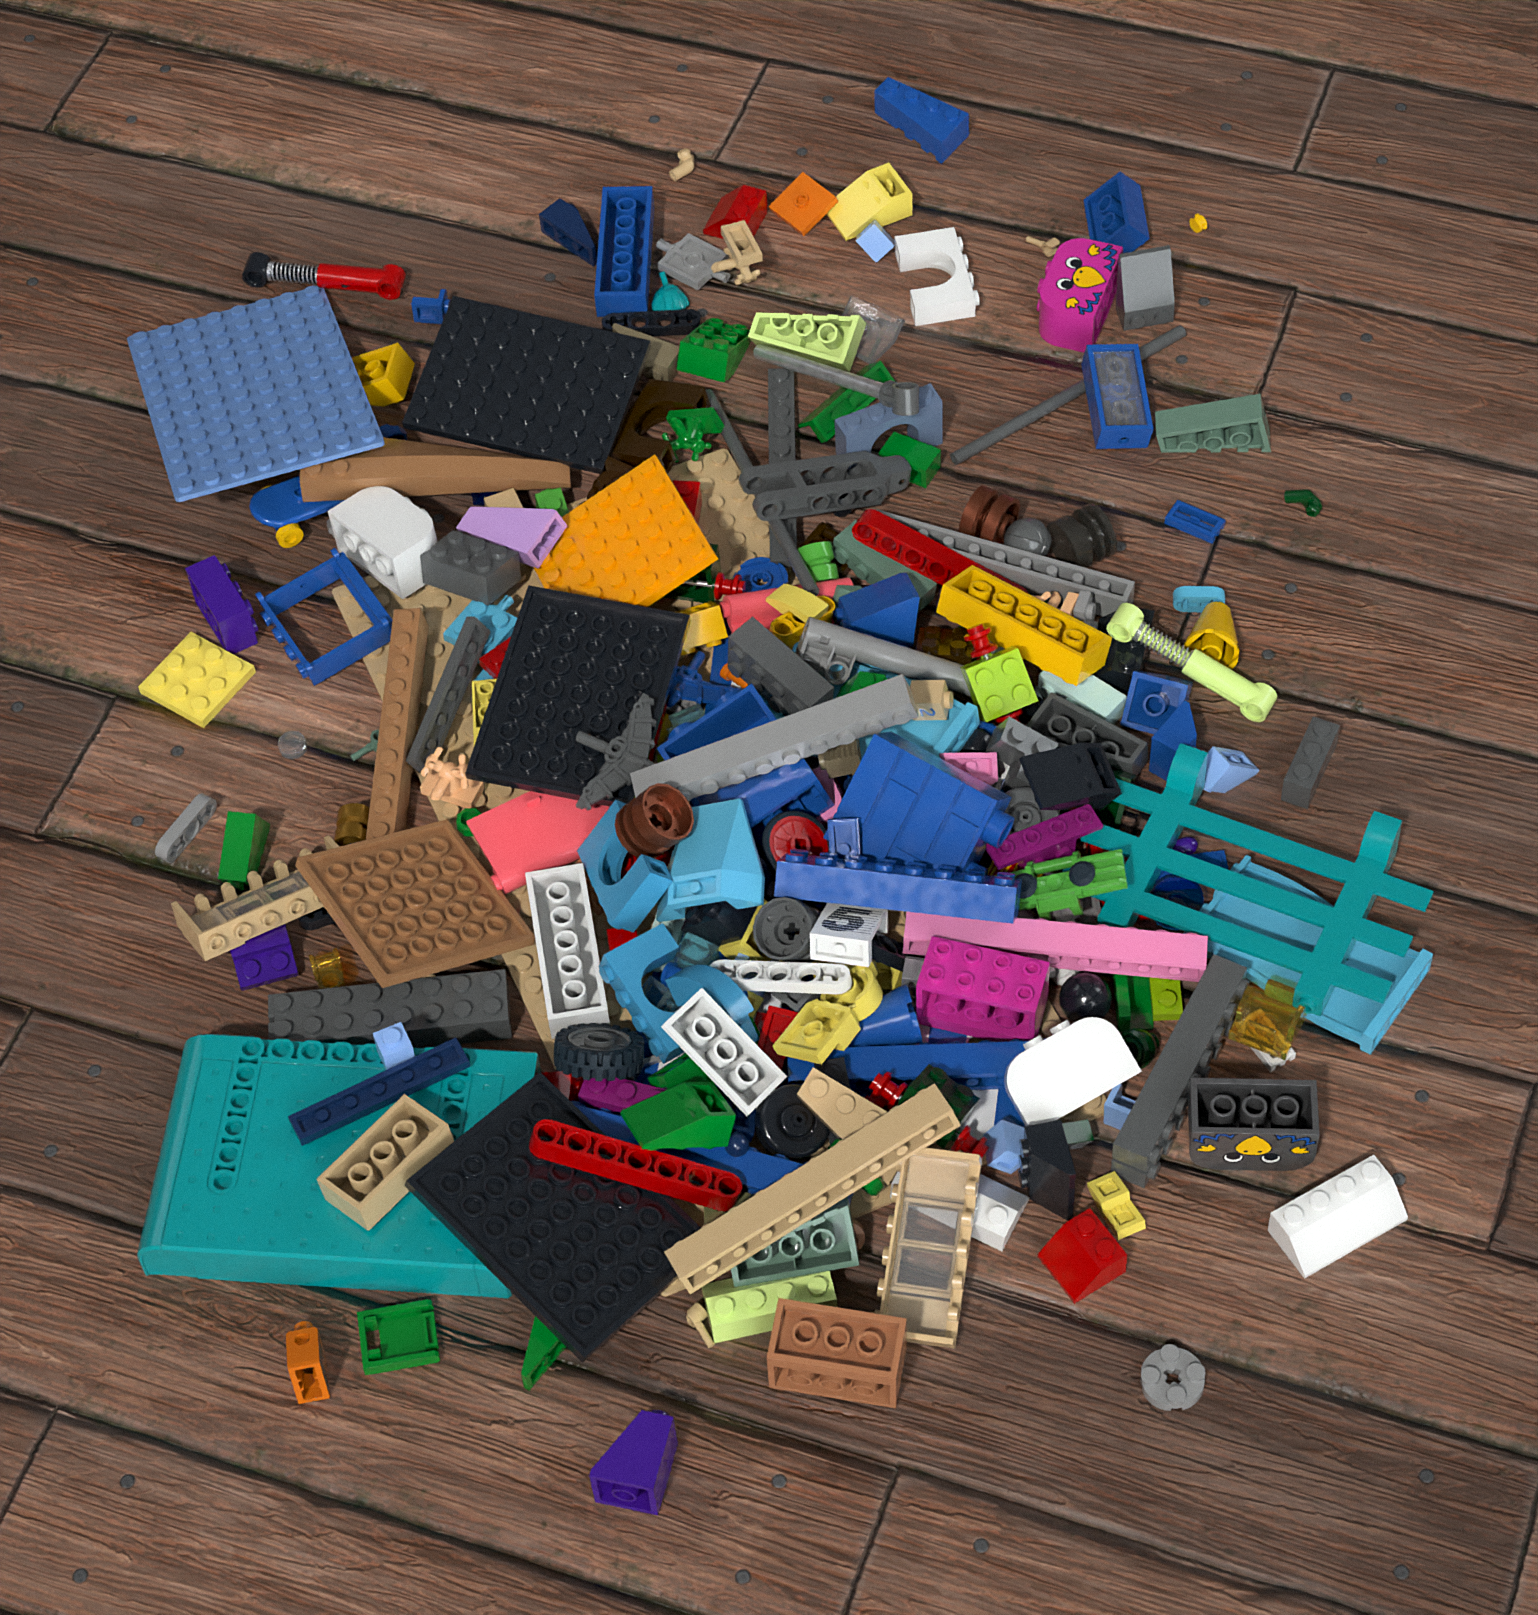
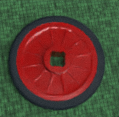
M785 811L777 814L767 823L762 835V849L766 861L776 872L777 861L786 853H790L791 849H796L795 846L797 844L800 846V849L807 850L808 855L820 856L821 852L830 853L829 841L823 838L827 830L816 818L804 812Z

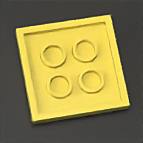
M190 632L138 688L142 695L204 728L256 671L254 665Z

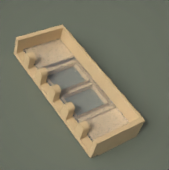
M329 835L324 837L327 850L339 847ZM304 848L300 851L299 856L313 853L309 849ZM283 860L274 862L273 867L277 879L263 884L261 876L256 871L249 872L247 879L250 890L240 895H236L235 888L231 883H223L221 892L224 902L210 907L209 901L204 894L196 895L194 902L198 913L188 916L177 901L171 903L178 928L204 961L244 945L245 941L324 906L298 870L289 873L288 867Z
M924 1148L896 1166V1172H900L899 1184H894L892 1188L891 1202L896 1203L894 1215H889L887 1222V1234H891L890 1246L884 1247L882 1255V1265L886 1266L885 1278H880L878 1282L877 1297H882L880 1310L875 1309L874 1313L907 1318V1342L954 1349L956 1347L982 1165L981 1156L978 1154Z

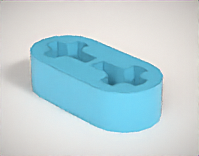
M1181 586L1173 591V607L1180 612L1202 613L1205 606L1211 602H1222L1225 604V591L1219 587Z

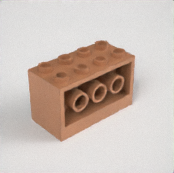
M778 1298L767 1353L769 1388L896 1408L907 1349V1318Z

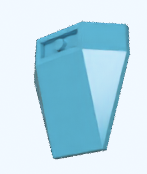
M739 798L691 807L694 816L693 828L688 836L674 847L667 867L673 882L657 902L656 920L664 922L685 918L686 907L727 901L736 909L764 905L765 876L743 800Z

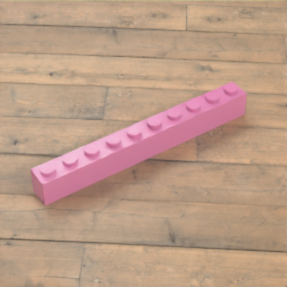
M906 912L903 942L904 954L926 956L931 937L935 936L1050 962V967L1057 969L1199 982L1207 966L1208 936L1196 933H1171L1165 930L1150 931L1140 930L1135 927L1119 928L1109 927L1104 924L1087 925L1078 924L1074 921L1056 922L1043 918L1024 919L1017 917L1014 923L1011 924Z

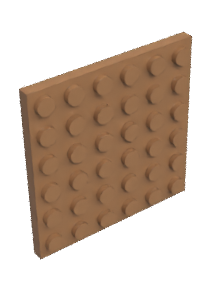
M447 819L297 857L296 868L382 988L534 944L535 935L501 890L496 889L489 874Z

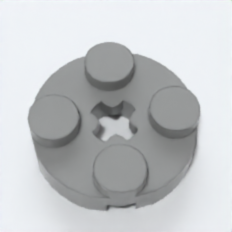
M1172 1344L1164 1345L1161 1349L1151 1353L1141 1367L1140 1382L1143 1394L1152 1405L1161 1410L1171 1411V1408L1188 1409L1196 1404L1203 1394L1205 1368L1198 1358L1189 1351ZM1166 1374H1177L1181 1382L1179 1384L1176 1382L1166 1383Z

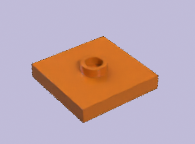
M802 172L768 207L771 212L802 236H805L838 203L836 196Z

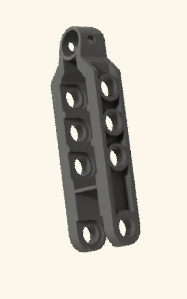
M867 451L754 466L745 469L740 474L738 480L745 493L759 494L752 503L757 517L762 521H773L881 505L888 494L901 491L909 485L912 467L900 455L880 457ZM857 463L853 469H848L849 466ZM828 467H833L829 472L823 473ZM808 470L805 475H800L802 471ZM752 478H758L754 483L748 484ZM901 479H905L903 483L899 484ZM868 490H873L870 494L863 496ZM848 493L846 497L839 499L841 495ZM823 497L821 501L813 503L815 499ZM773 504L771 508L763 510L765 506Z

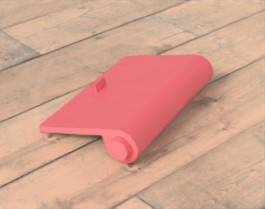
M529 791L466 821L492 866L494 875L490 876L491 881L497 890H502L504 895L527 884L526 872L562 867L580 859L577 850L610 807L593 804L590 810L587 811L585 808L581 810L576 808L578 800Z

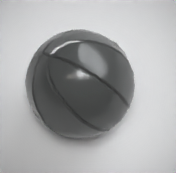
M1021 518L1014 521L1007 528L1003 542L1006 546L1046 557L1051 548L1052 538L1048 528L1040 520Z

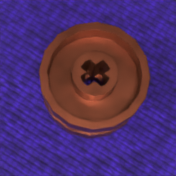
M981 485L974 491L966 504L960 520L959 532L1004 545L1003 540L1007 528L1014 521L1018 520L1020 513L1019 500L1006 494L999 496L998 491Z

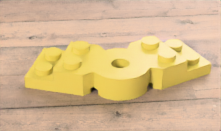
M872 959L869 967L842 964L848 967L852 978L851 988L843 994H821L820 1000L817 998L806 1003L773 1044L777 1055L822 1065L834 1049L844 1051L861 1030L859 1022L870 1016L882 1001L883 991L875 978L879 974L876 961ZM814 960L813 962H811V963L842 964V963L827 962V961H820V960Z

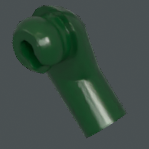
M1286 490L1284 493L1286 504L1301 503L1305 507L1308 516L1316 517L1319 515L1322 509L1321 500L1310 490Z

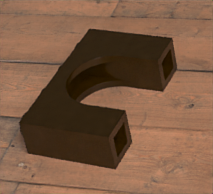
M650 379L634 405L629 409L611 457L635 468L655 454L668 474L677 460L670 441L646 438L643 435L653 425L667 421L666 417L669 411L709 408L711 404L704 386Z

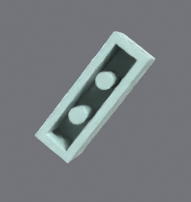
M1042 671L1038 676V687L1041 689L1045 699L1052 692L1113 725L1123 716L1126 695L1094 675L1089 676L1077 686L1066 683L1062 678L1047 671Z

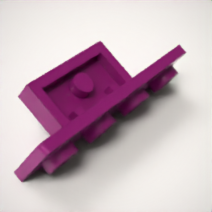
M1087 804L1008 835L998 849L990 844H986V851L998 870L1018 863L1017 868L1019 870H1023L1029 861L1038 863L1073 855L1077 839L1103 829V824L1091 805Z

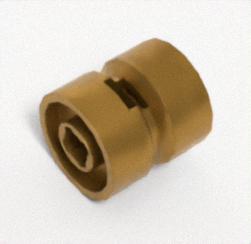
M349 803L339 808L336 822L337 828L334 836V841L339 847L366 840L370 807L359 803Z

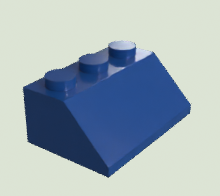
M1118 172L1083 200L1091 240L1122 246L1123 253H1129L1150 239L1141 187L1122 172Z

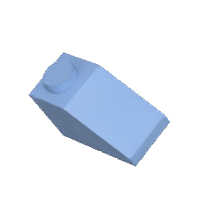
M1213 746L1207 756L1204 790L1209 793L1212 791L1226 793L1255 776L1260 770L1242 751Z

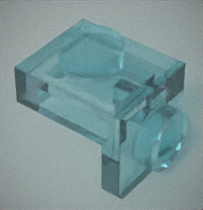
M650 975L642 986L645 997L658 1009L675 1012L678 1007L669 988Z

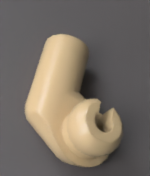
M687 148L678 152L679 165L669 171L671 179L675 182L691 173L694 169V156L691 155L690 150Z

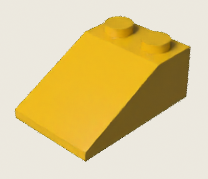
M399 343L352 357L371 406H386L392 403H399L405 399L415 363Z

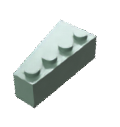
M1261 394L1155 411L1156 437L1161 453L1196 452L1198 448H1205L1210 450V452H1221V448H1237V452H1248L1249 448H1261V452H1271L1269 425Z

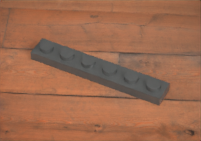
M467 616L407 756L406 762L419 773L425 767L427 757L434 753L437 747L443 746L491 632L476 617Z

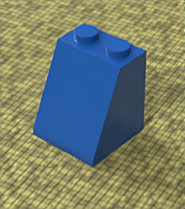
M899 573L839 597L838 608L834 610L833 621L834 624L844 628L871 634L873 637L905 647H913L920 597L907 573Z

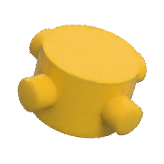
M1197 213L1194 218L1189 220L1190 227L1194 232L1199 233L1203 229H1207V221L1202 215Z

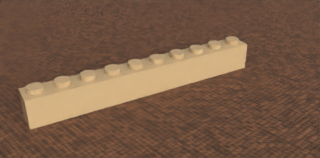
M934 1083L928 1088L919 1091L901 1105L893 1107L885 1115L866 1124L848 1138L840 1140L835 1146L819 1156L811 1158L806 1164L795 1171L784 1175L771 1186L758 1191L753 1197L731 1208L718 1219L705 1224L700 1230L689 1237L678 1241L673 1247L666 1250L665 1254L685 1288L692 1294L961 1125L952 1108Z

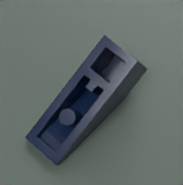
M559 198L539 213L542 233L593 267L597 265L595 245L578 209L573 204H569Z

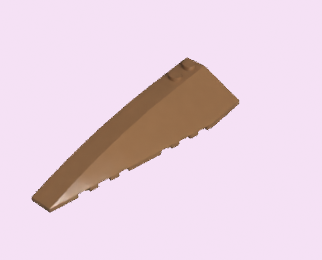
M383 437L385 444L382 447L300 469V487L303 502L346 500L355 493L374 486L391 488L403 497L496 492L514 488V490L571 487L569 466L559 462Z

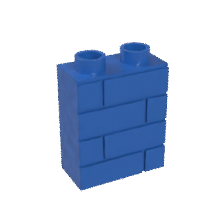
M751 683L743 690H732L724 694L716 702L715 709L694 723L686 722L674 728L669 734L668 740L657 747V750L664 760H668L777 719ZM804 758L795 764H786L773 769L767 774H759L745 779L742 783L731 784L718 789L712 794H704L691 799L695 807L739 798L743 800L759 856L763 852V831L767 823L774 816L785 811H800L817 818L834 806L831 798Z
M892 731L873 735L837 808V812L833 816V819L858 818L861 856L867 857V862L878 863L879 859L896 860V865L908 866L909 862H919L926 864L928 869L938 870V866L946 865L956 867L955 872L967 873L968 869L985 870V875L988 874V869L979 865V862L986 850V844H990L998 849L1007 838L1014 823V817L1005 813L1012 798L1011 796ZM827 829L823 838L829 841Z

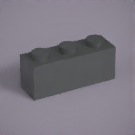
M1314 716L1312 717L1283 780L1282 801L1305 809L1309 808L1336 749L1340 725Z

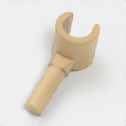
M1030 236L1026 238V242L1042 248L1043 253L1047 257L1055 255L1058 249L1056 246L1060 244L1059 240L1055 237L1047 242Z
M695 1303L687 1310V1322L691 1327L699 1331L707 1347L711 1348L715 1343L702 1323L708 1314L699 1303Z

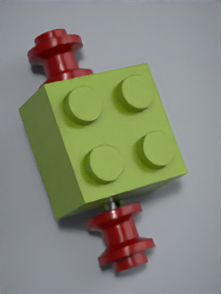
M983 623L968 628V634L964 636V640L971 641L974 650L970 653L971 658L981 657V659L960 667L973 703L978 707L980 720L988 722L995 719L996 722L1002 723L1005 719L1011 717L1021 723L1019 716L1023 713L1022 707L1035 703L1038 699L1019 649L1011 646L992 654L991 652L998 649L996 643H990L987 635L991 632L990 626L984 627Z

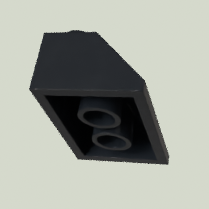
M1139 608L1144 615L1143 621L1147 625L1150 624V628L1154 627L1155 611ZM1115 612L1099 618V631L1109 635L1106 629L1107 624ZM1112 637L1105 665L1092 675L1119 692L1128 694L1133 671L1143 672L1149 646L1144 647V643L1140 645V641L1136 642L1134 640L1120 642Z
M1056 1120L1024 1126V1139L1019 1140L1021 1155L1018 1156L1021 1169L1018 1170V1178L1021 1189H1027L1029 1199L1065 1220H1071L1074 1211L1076 1172L1062 1121Z

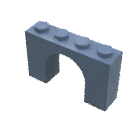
M930 383L919 387L918 414L911 416L896 415L892 412V407L883 406L879 402L835 419L836 455L859 451L871 453L874 442L882 433L901 424H907V435L912 439L933 445L934 447L942 444V399ZM857 463L852 464L848 469H853Z

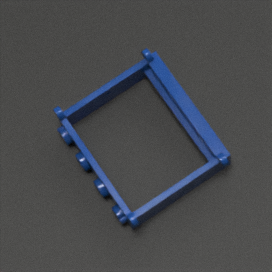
M336 548L330 550L333 555L332 558L267 596L263 597L260 591L255 593L263 609L259 614L267 627L272 624L274 628L271 631L278 643L284 642L286 644L283 649L291 661L297 660L298 664L295 666L302 678L308 677L314 686L390 642L392 618L345 553H338ZM341 579L374 626L309 663L276 615L334 581Z

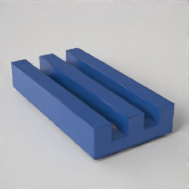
M1177 500L1166 515L1164 524L1213 544L1215 537H1218L1220 530H1223L1226 520Z

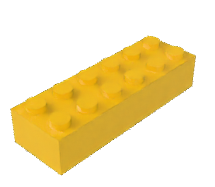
M973 565L942 586L936 613L946 617L948 621L957 623L967 629L983 623L984 627L990 626L991 632L987 635L989 641L1005 649L1011 646L1017 647L1022 659L1039 666L1043 671L1062 678L1066 683L1077 686L1105 665L1112 641L1111 636Z

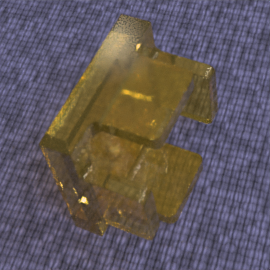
M1268 979L1265 991L1248 985L1238 1004L1236 1018L1229 1032L1228 1039L1286 1060L1307 1016V1013H1304V1006L1299 1005L1298 1008L1292 1006L1295 988Z

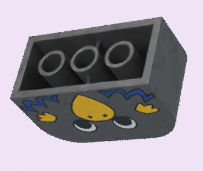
M1190 1078L1188 1095L1190 1159L1201 1167L1214 1170L1292 1171L1308 1166L1315 1159L1320 1135L1317 1080Z

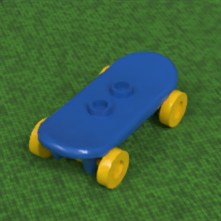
M299 475L281 483L263 487L253 495L249 508L252 516L257 521L275 528L277 531L276 539L281 547L291 548L299 544L304 536L297 522L305 521L328 512L344 500L303 502Z

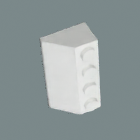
M703 988L661 1026L746 1116L787 1077Z
M1372 1155L1271 1212L1268 1232L1305 1279L1408 1219V1215L1392 1176L1376 1156Z
M897 1172L891 1183L890 1198L893 1185L899 1184L900 1172ZM980 1174L971 1237L1003 1251L1029 1201V1197ZM909 1206L956 1229L958 1212Z

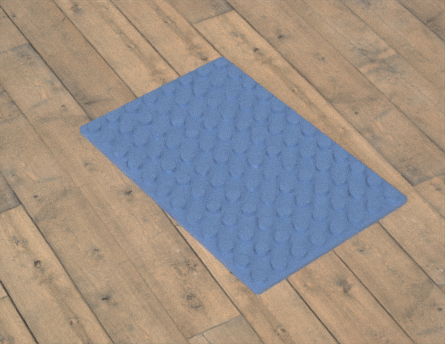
M309 286L297 292H286L278 297L260 299L252 304L237 305L226 311L211 312L207 316L196 319L189 318L181 323L162 325L157 329L147 332H137L127 338L176 502L190 500L382 447L385 444L324 288Z

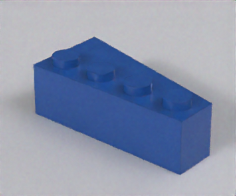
M887 77L874 91L875 113L895 129L900 128L904 131L905 137L909 140L914 139L921 144V149L926 153L931 152L934 154L936 160L941 164L969 136V113L890 77Z

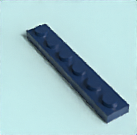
M454 1038L289 1115L288 1119L303 1146L398 1101L404 1094L409 1096L470 1067V1063L457 1038Z

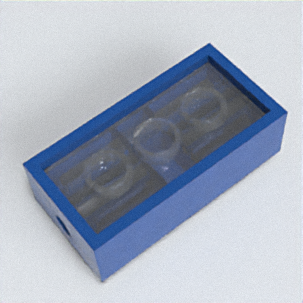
M1138 344L1086 345L1081 366L1095 448H1148L1153 432V423Z

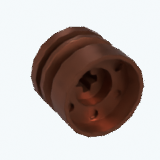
M657 783L649 786L637 798L632 799L619 810L615 819L616 835L622 846L630 854L637 858L643 854L655 859L688 836L693 828L694 816L687 798L678 789L668 784Z

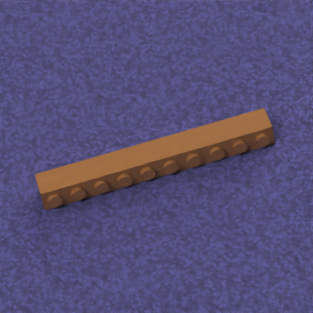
M421 608L395 609L393 613L366 840L406 830L413 767L406 762V759L417 735L429 625Z

